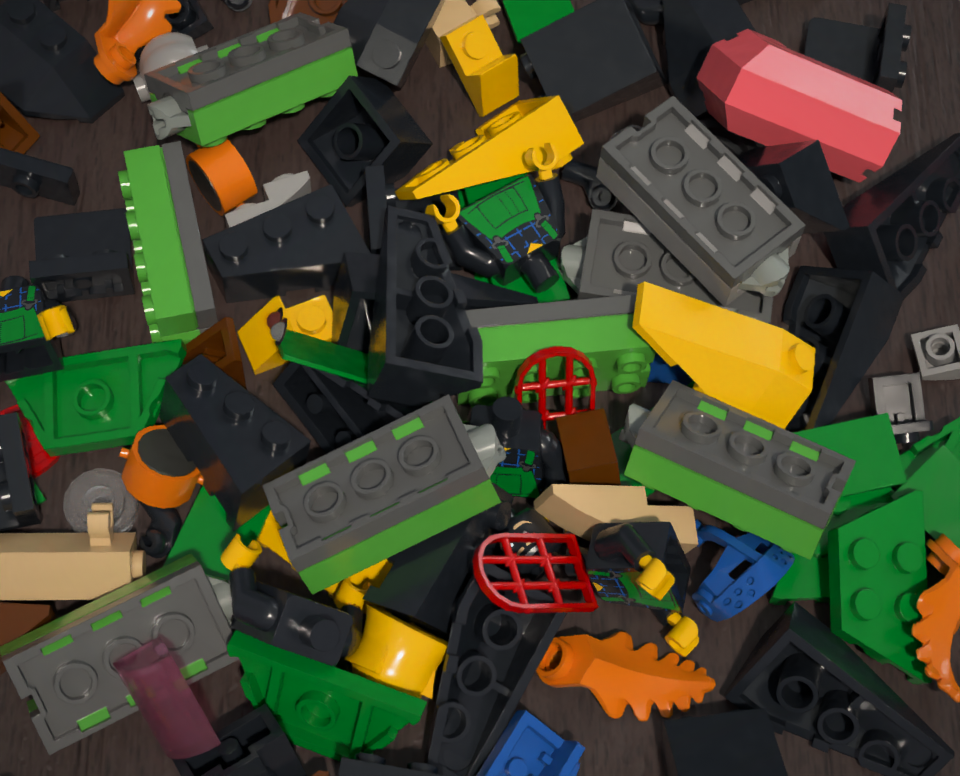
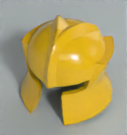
M366 604V621L360 645L352 656L345 658V660L352 663L353 674L360 675L363 678L419 699L424 696L433 700L436 670L445 659L448 642L412 622L406 623L384 611L383 608Z

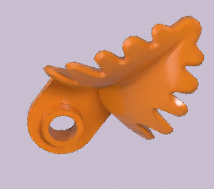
M108 0L106 21L94 34L98 54L94 57V64L98 71L115 85H120L123 81H131L137 75L135 52L140 47L147 45L153 38L172 31V25L165 18V15L179 12L181 10V3L178 0Z
M942 533L935 541L930 538L925 544L932 550L926 556V559L945 578L925 590L919 596L916 602V609L922 615V620L912 626L911 635L922 644V647L916 649V658L926 664L925 674L937 682V686L946 692L956 703H960V688L955 681L950 663L953 635L960 627V549Z
M624 631L616 632L600 640L587 634L554 637L536 670L539 678L551 687L581 686L590 689L606 714L614 719L620 718L624 713L626 705L629 704L639 721H647L653 703L657 706L662 717L670 718L673 715V703L676 704L680 711L687 712L690 709L691 698L698 704L702 703L704 694L712 691L716 686L715 679L707 676L704 667L694 671V661L685 660L677 666L679 655L676 653H669L662 660L658 661V647L655 643L648 642L638 650H634L631 635Z

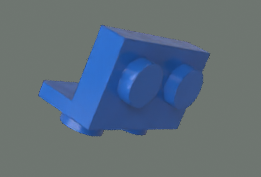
M517 710L476 776H576L580 768L578 761L585 751V747L578 741L562 739L527 710Z

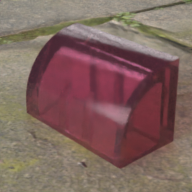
M161 637L156 638L113 663L158 744L168 758L184 759L193 757L221 744Z

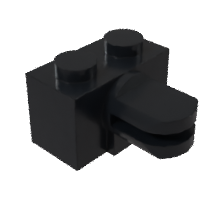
M266 703L172 759L181 776H307L285 733Z

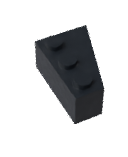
M332 184L202 239L207 267L226 303L274 298L276 296L282 297L286 296L287 291L315 288V292L328 291L330 286H334L336 283L344 252L371 254Z
M202 354L165 379L159 418L187 461L193 460L204 477L203 486L210 497L216 496L226 511V521L234 532L269 505L262 485L306 464L311 440Z
M290 362L273 383V386L326 454L424 407L423 405L412 406L367 397L368 384L294 362Z
M492 483L501 503L387 558L389 563L393 564L392 568L379 588L370 585L363 599L407 621L450 636L456 603L474 573L472 560L475 550L490 535L498 534L499 531L507 527L511 518V504L514 497ZM496 543L488 544L483 555H493Z

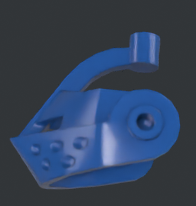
M698 519L695 520L699 543L697 545L698 548L706 541H713L725 548L713 571L692 594L698 609L713 621L718 622L729 619L753 604L768 592L794 563L795 556L792 553L757 535L747 533L735 538L720 528L712 525H703ZM744 560L752 564L735 580L729 576V573Z

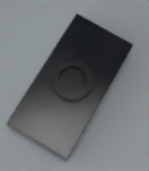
M0 148L1 186L12 188L16 193L24 197L35 198L40 196L75 206L80 190L73 168Z

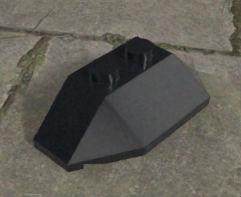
M0 0V92L23 115L58 120L78 119L79 122L94 123L125 96L124 90L120 85L111 83L98 71L94 64V57L97 53L87 39L40 0Z

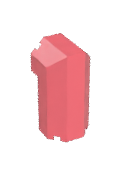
M750 29L736 33L738 37L729 41L723 39L712 44L696 79L700 90L704 94L706 100L704 102L708 113L726 130L765 146L819 140L829 170L858 183L867 178L862 174L867 169L876 172L884 166L900 135L901 122L894 120L893 115L894 108L902 111V100L882 87L793 51L779 41Z

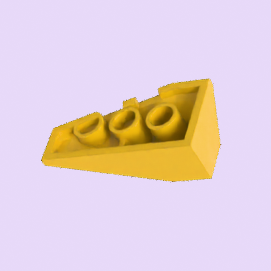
M559 95L519 100L475 130L478 136L452 147L449 151L453 159L449 161L445 158L429 165L396 190L395 194L399 200H416L535 171L527 165L525 154L529 148H534L538 162L541 165L544 164L547 160V153L544 148L545 143H552L559 151L558 163L552 168V170H555L573 159L571 152L583 145L584 142Z
M645 281L638 284L632 328L670 367L679 365L695 382L692 389L780 428H786L812 392L816 350L814 347L783 328Z

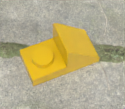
M483 15L475 16L440 36L480 117L486 116L519 96L518 58L515 53L502 54Z
M325 294L285 309L280 296H276L237 331V336L255 375L291 362L282 359L279 348L276 346V340L271 332L274 317L280 307L283 308L282 320L287 318L288 330L332 343L333 311Z

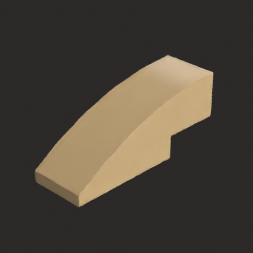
M551 484L534 500V509L539 514L559 527L587 541H591L593 528L599 523L671 522L685 554L699 545L693 508L689 506L648 505L645 486Z

